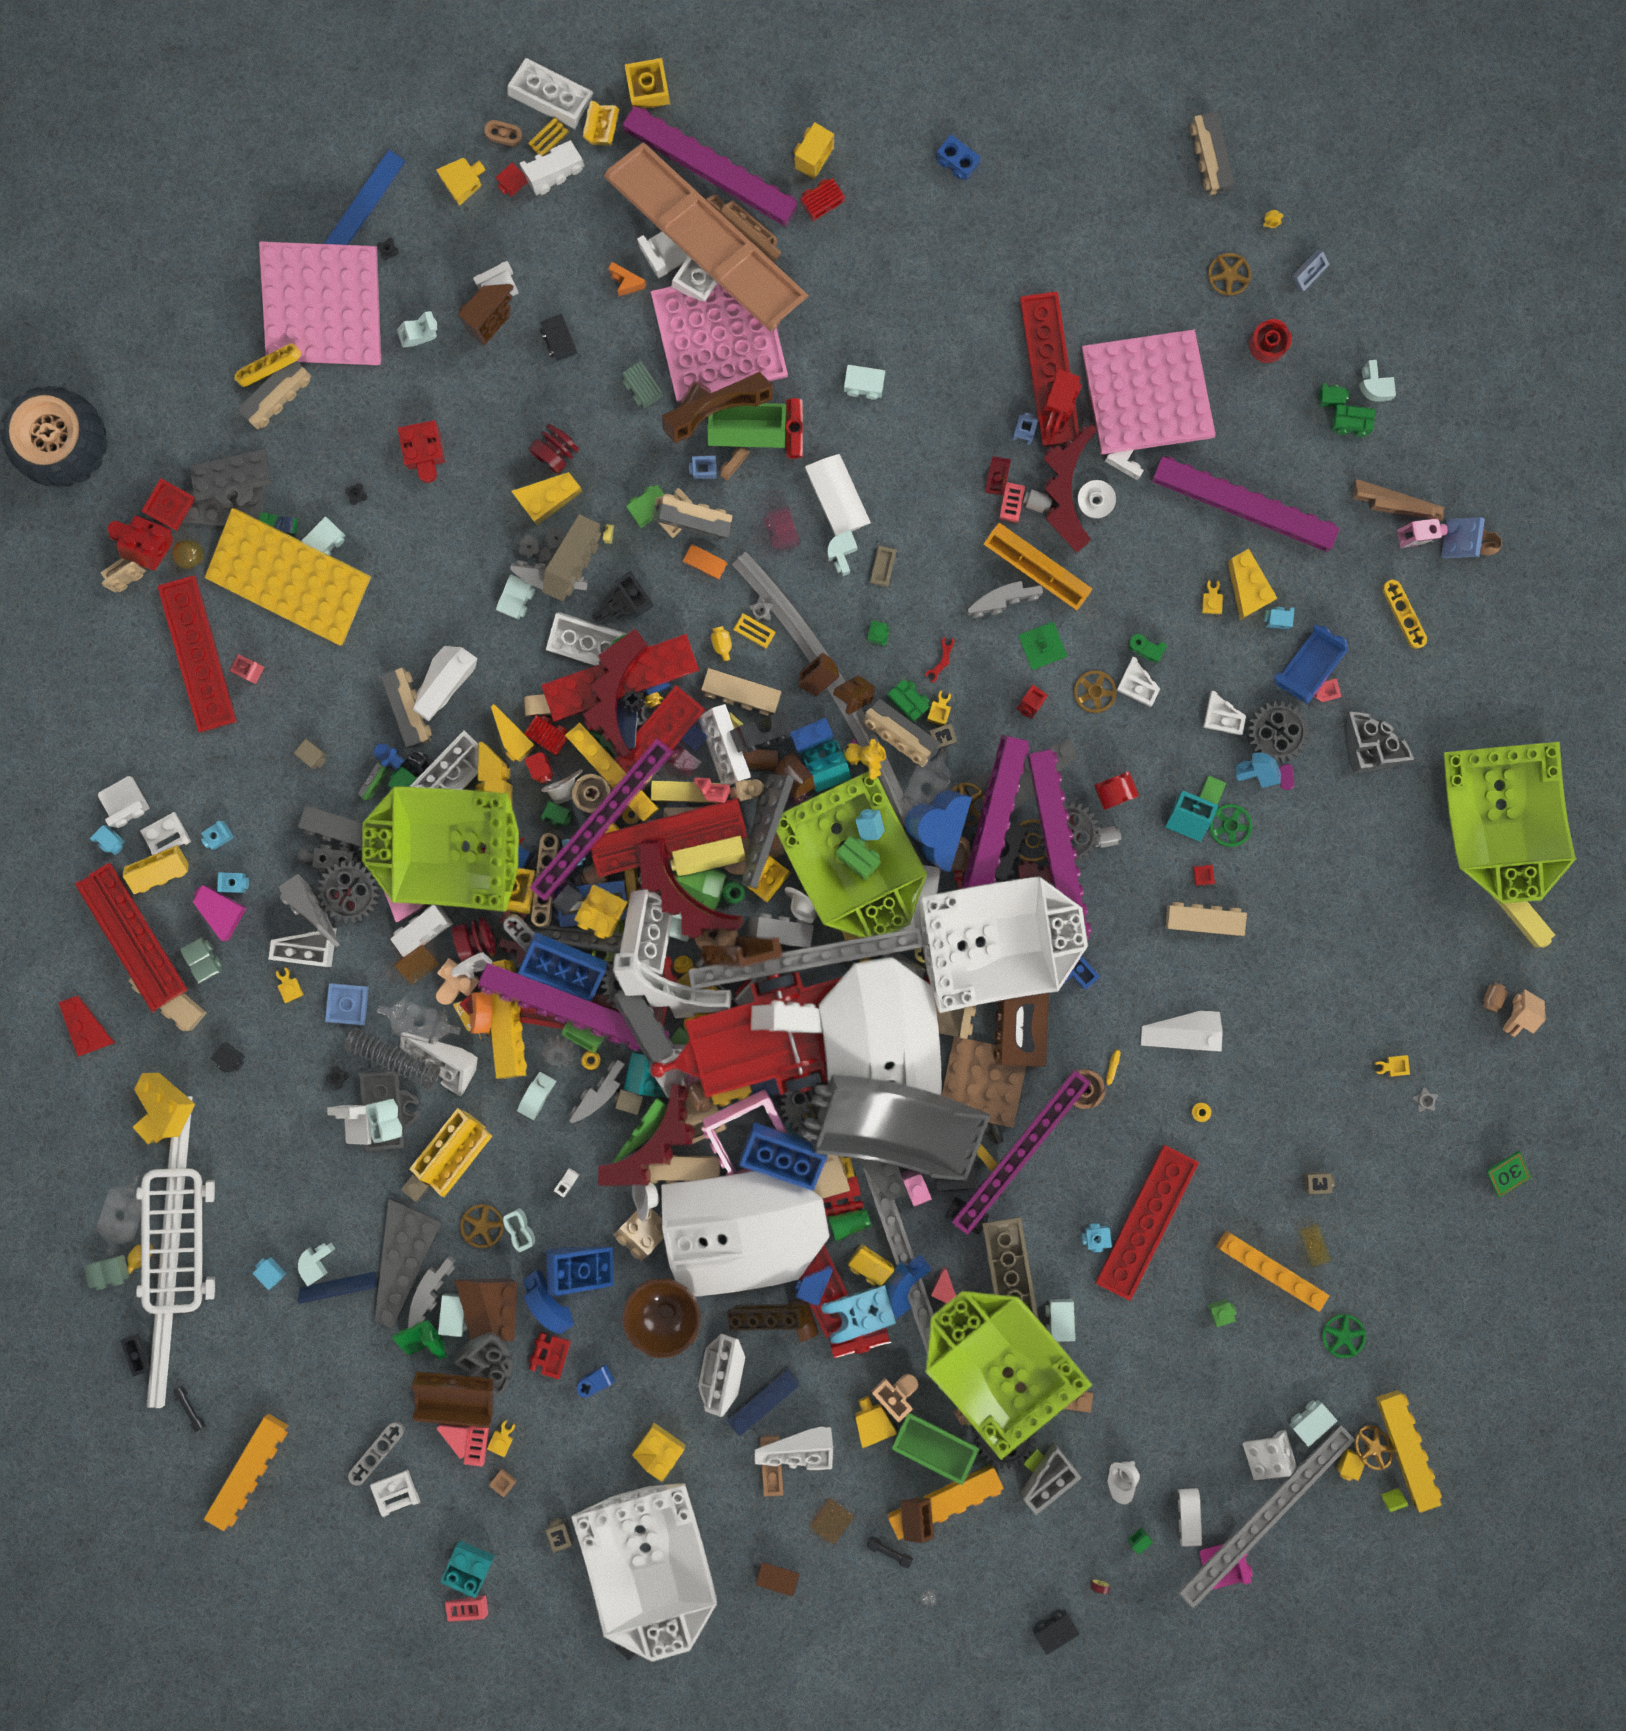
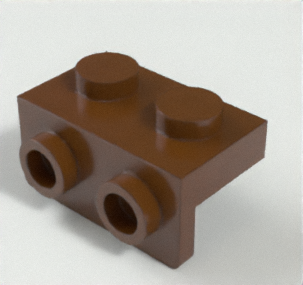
M858 675L834 688L833 695L847 704L845 713L849 715L873 701L875 686Z

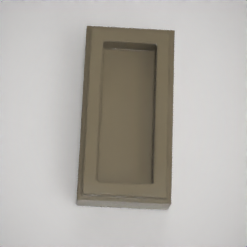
M878 545L870 579L871 584L888 587L896 549Z

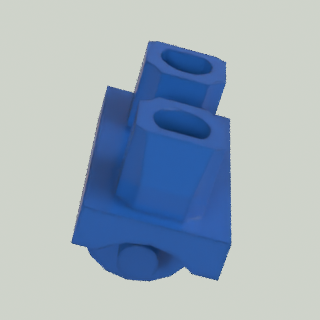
M381 743L374 749L375 757L383 760L381 764L385 767L389 764L397 770L404 762V759L396 754L398 750L394 747L390 749L388 745Z

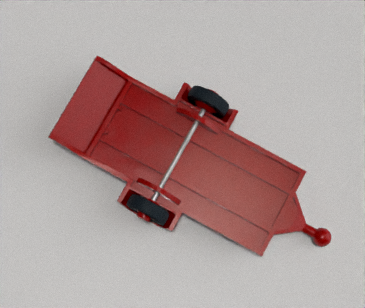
M797 971L780 976V973L768 976V980L751 984L755 1002L684 1021L689 1042L674 1061L665 1064L661 1062L653 1063L650 1067L651 1075L660 1078L666 1071L677 1069L700 1078L705 1098L773 1078L777 1080L780 1095L788 1091L800 1090V1092L810 1090L811 1086L828 1081L824 1065L827 1062L823 1028L822 1033L769 1031L766 1029L751 1030L752 1006L771 1005V1001H781L785 1006H787V1003H799V1007H803V1004H814L815 1008L820 1009L819 1004L843 977L803 988L799 972Z

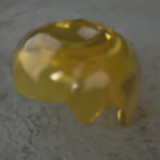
M182 540L174 546L172 556L174 562L180 568L193 569L196 565L202 563L204 550L197 541Z

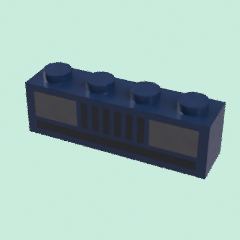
M785 1367L731 1413L727 1418L728 1424L740 1437L799 1386V1380L788 1367Z

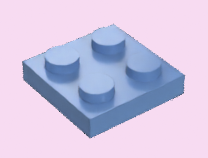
M1482 517L1446 519L1447 534L1444 535L1441 557H1479L1485 519Z
M329 983L325 1022L365 1025L369 987Z

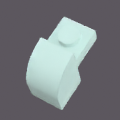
M431 311L424 312L418 320L404 321L397 329L402 347H412L435 339L437 337L435 332L437 330V322L433 318Z
M1369 360L1364 365L1365 367L1362 368V377L1366 379L1359 384L1362 394L1372 401L1392 400L1396 396L1394 377L1379 378L1377 360Z
M851 530L836 535L828 546V560H837L834 562L837 572L842 573V576L850 574V569L844 555L855 552L858 548Z
M539 1072L526 1091L517 1111L535 1120L556 1080Z
M325 1243L314 1249L316 1253L310 1247L300 1256L298 1270L307 1286L328 1273L320 1259L335 1250L332 1243L327 1246Z

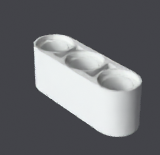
M1198 1488L1178 1489L1177 1492L1180 1493L1178 1512L1181 1515V1519H1179V1532H1181L1182 1538L1180 1539V1545L1201 1546Z

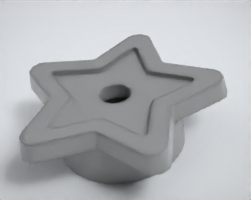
M759 597L758 602L750 606L755 615V620L758 621L761 618L770 620V610L773 604L766 603L762 597Z
M1424 1087L1421 1095L1413 1097L1419 1103L1418 1111L1422 1112L1425 1109L1435 1111L1434 1104L1438 1095L1430 1094Z

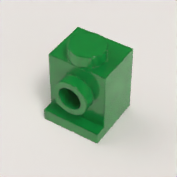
M1323 383L1319 387V407H1335L1337 404L1344 405L1348 401L1349 392L1346 388H1340L1339 385L1327 387V383Z
M872 620L867 642L886 646L890 627H886L887 623Z
M549 801L541 819L547 821V818H550L549 823L558 827L560 824L568 827L573 816L570 815L571 811Z

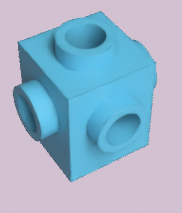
M1100 1223L1089 1224V1227L1084 1228V1233H1081L1083 1245H1086L1088 1250L1092 1252H1101L1103 1248L1112 1247L1110 1228L1107 1225L1100 1226Z

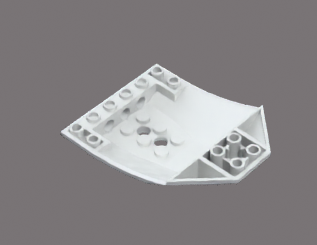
M1040 877L981 885L921 897V937L929 981L940 1013L1004 999L1058 992L1088 947L1082 908ZM979 936L985 939L982 947H977L975 944ZM964 940L965 948L959 951L957 944L959 941Z
M893 957L854 964L819 1004L828 1084L833 1074L882 1081L894 1080V1083L942 1095L939 1031L931 985ZM887 1062H894V1066L891 1069H884V1065Z
M756 1171L662 1184V1229L669 1266L675 1281L686 1286L695 1297L751 1290L798 1280L830 1237L823 1198L812 1190ZM719 1234H724L727 1237L728 1241L726 1244L719 1243ZM699 1238H706L708 1246H702Z
M685 1483L647 1486L609 1497L572 1515L593 1589L603 1636L650 1661L690 1651L717 1605V1600L703 1543ZM637 1525H642L646 1530L643 1533H637L634 1528ZM648 1543L651 1549L648 1552H642L640 1545Z

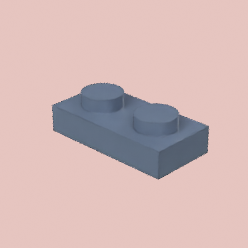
M1317 249L1292 275L1300 291L1304 292L1329 266L1322 250Z

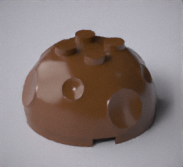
M668 1278L651 1279L639 1285L630 1295L623 1311V1327L627 1338L636 1349L654 1358H669L685 1351L696 1340L701 1325V1312L694 1294L680 1282Z

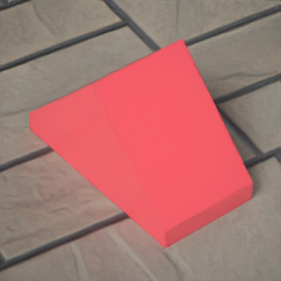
M238 654L230 671L256 684L264 667Z
M944 1267L941 1269L930 1294L948 1303L956 1295L947 1269Z
M440 1424L436 1429L460 1459L463 1458L469 1426Z

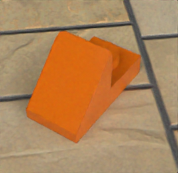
M613 262L610 264L608 269L611 278L619 283L623 281L618 289L619 296L645 289L646 282L644 279Z

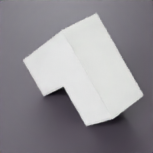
M569 1168L554 1192L565 1197L579 1174Z

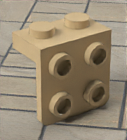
M121 558L101 572L105 579L102 585L115 593L121 592L132 581L141 579L147 570L134 561L131 562Z
M934 997L939 1034L967 1039L968 1035L972 1034L973 1024H970L971 1016H975L976 1005L940 1013Z
M650 1208L646 1220L641 1221L636 1210L613 1235L621 1245L626 1246L630 1250L634 1258L642 1261L664 1238L662 1218Z

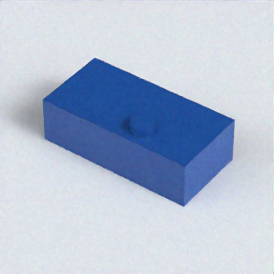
M754 1122L740 1156V1166L814 1191L827 1155L816 1154L810 1141Z

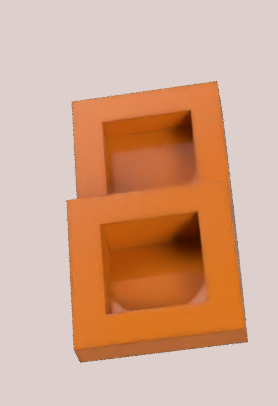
M692 544L683 559L684 563L718 580L727 565L726 561Z
M483 992L473 993V1013L469 1014L471 1034L489 1033L493 1014V996Z

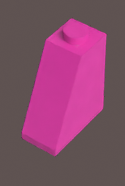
M202 885L195 891L193 903L219 939L229 941L247 907L207 885Z

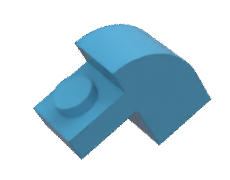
M1252 753L1251 761H1243L1236 765L1238 781L1257 776L1262 788L1281 783V772L1278 764L1272 756L1266 753Z

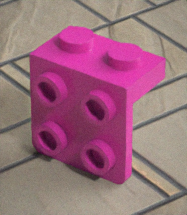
M1224 1544L1200 1550L1199 1556L1202 1566ZM1247 1553L1212 1590L1239 1582L1244 1585L1252 1583V1570L1250 1565H1247L1245 1559Z

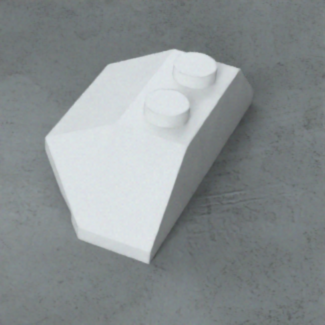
M463 731L410 786L463 790L478 774V743Z
M720 1334L718 1338L706 1347L698 1384L705 1411L720 1417L724 1416L738 1396L745 1362V1355L739 1340L724 1334Z

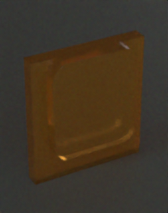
M420 945L394 964V967L411 985L440 966L438 961L423 945Z
M829 1498L809 1527L825 1540L835 1545L855 1516Z

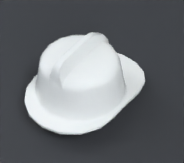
M578 770L558 782L545 786L542 792H548L555 804L571 800L572 790L576 783L575 778L583 770Z
M786 887L785 893L792 899L791 911L793 915L799 920L809 924L813 923L818 914L809 897L797 889Z
M649 1183L647 1186H632V1196L638 1216L641 1221H645L648 1210L658 1205L660 1200L659 1194L652 1183Z
M1134 1461L1114 1462L1110 1466L1107 1482L1112 1498L1118 1503L1128 1504L1133 1499L1135 1487L1140 1479Z

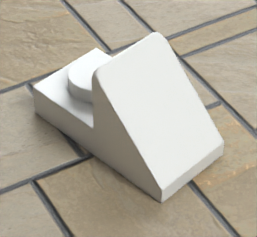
M1133 450L1109 454L1105 460L1106 463L1136 480L1140 478L1144 471L1138 463L1127 461Z

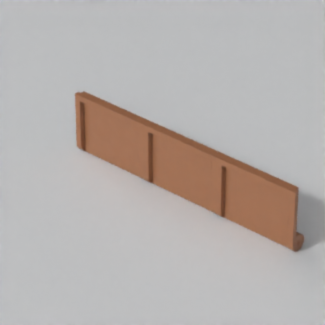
M644 142L606 171L604 178L770 332L777 328L785 316L808 298L809 295Z

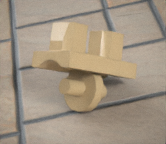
M756 779L735 782L736 787L731 788L730 796L731 799L739 798L740 801L758 799V796L764 790L763 783Z

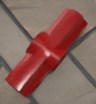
M798 398L786 399V458L791 459L803 458V400ZM792 425H797L800 429L797 432H792L789 428Z
M886 1327L841 1343H831L830 1341L834 1358L851 1353H864L873 1347L890 1343Z

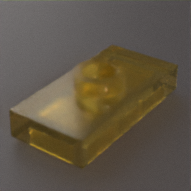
M1316 1223L1300 1229L1299 1232L1312 1267L1331 1261L1319 1225Z

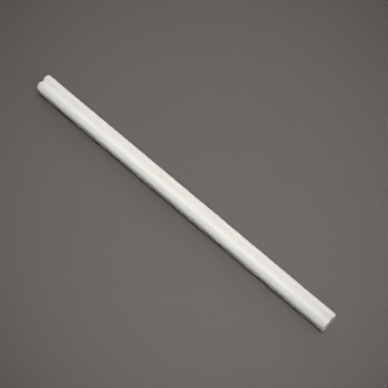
M191 1114L180 1136L171 1137L168 1169L186 1168ZM185 1176L167 1177L166 1191L184 1190ZM166 1194L164 1210L182 1209L184 1194ZM182 1213L164 1214L162 1230L181 1229ZM163 1233L161 1249L179 1248L180 1233ZM178 1252L160 1253L159 1269L177 1268ZM177 1272L158 1273L157 1288H175ZM175 1291L157 1292L156 1306L174 1305ZM173 1313L155 1314L150 1362L151 1371L149 1373L147 1407L163 1408L165 1406Z

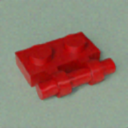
M857 1175L847 1178L850 1191L823 1198V1203L831 1202L832 1205L830 1208H825L826 1216L839 1215V1213L852 1212L864 1208L862 1200L854 1202L853 1198L854 1196L861 1195ZM848 1198V1204L837 1205L836 1200Z
M540 1331L538 1338L534 1342L536 1346L533 1355L529 1359V1370L536 1371L537 1366L540 1365L543 1366L542 1375L560 1379L571 1340L553 1335L551 1342H547L545 1340L547 1333ZM543 1348L548 1349L545 1359L540 1357Z

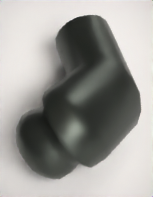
M988 1122L984 1133L992 1135L995 1145L1004 1142L999 1126Z

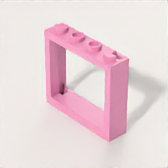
M766 1089L702 1119L704 1124L702 1131L706 1139L710 1137L712 1141L710 1146L714 1154H719L718 1161L722 1168L726 1167L728 1171L726 1175L754 1170L744 1168L738 1172L736 1171L714 1128L764 1105L776 1130L788 1134Z

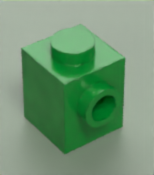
M401 767L398 772H393L389 777L390 782L388 786L392 789L394 787H411L410 785L417 777L404 767Z

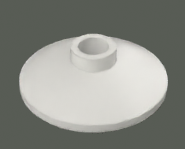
M1093 480L1086 483L1078 494L1079 508L1085 515L1091 518L1107 516L1113 510L1116 503V495L1113 488L1101 480ZM1094 497L1099 499L1098 504L1093 503L1092 499Z

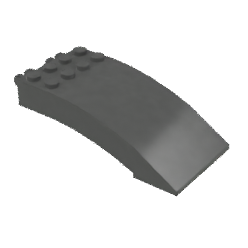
M832 1074L828 1086L818 1085L815 1092L824 1096H813L812 1102L814 1105H820L821 1109L817 1119L807 1118L804 1125L813 1129L804 1128L801 1135L810 1139L816 1154L869 1159L928 1174L932 1178L967 1181L990 1114L922 1089L888 1081Z

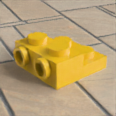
M592 885L585 902H582L574 920L578 922L577 926L588 930V928L595 931L594 935L602 939L605 936L612 937L628 902L597 885Z

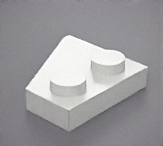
M1132 657L1116 691L1151 707L1160 688L1151 680L1146 670H1143L1137 662L1138 660Z
M1211 691L1203 728L1242 735L1246 716L1239 710H1236L1228 701L1218 696V693Z

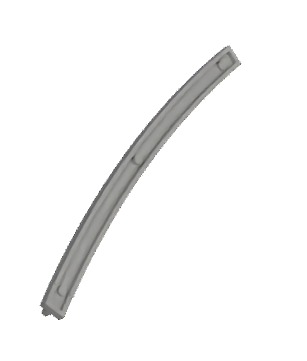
M746 551L741 556L739 555L732 566L766 603L773 604L771 611L789 632L811 663L822 652L829 656L799 613ZM839 672V678L830 684L827 689L848 723L858 744L861 747L868 746L871 739H875L876 743L879 742L875 732L863 724L865 717L863 710L860 708L858 711L848 715L845 713L847 704L833 695L834 688L845 683L844 678ZM886 756V759L880 762L881 768L879 770L881 775L878 776V779L900 824L904 827L905 819L910 809Z

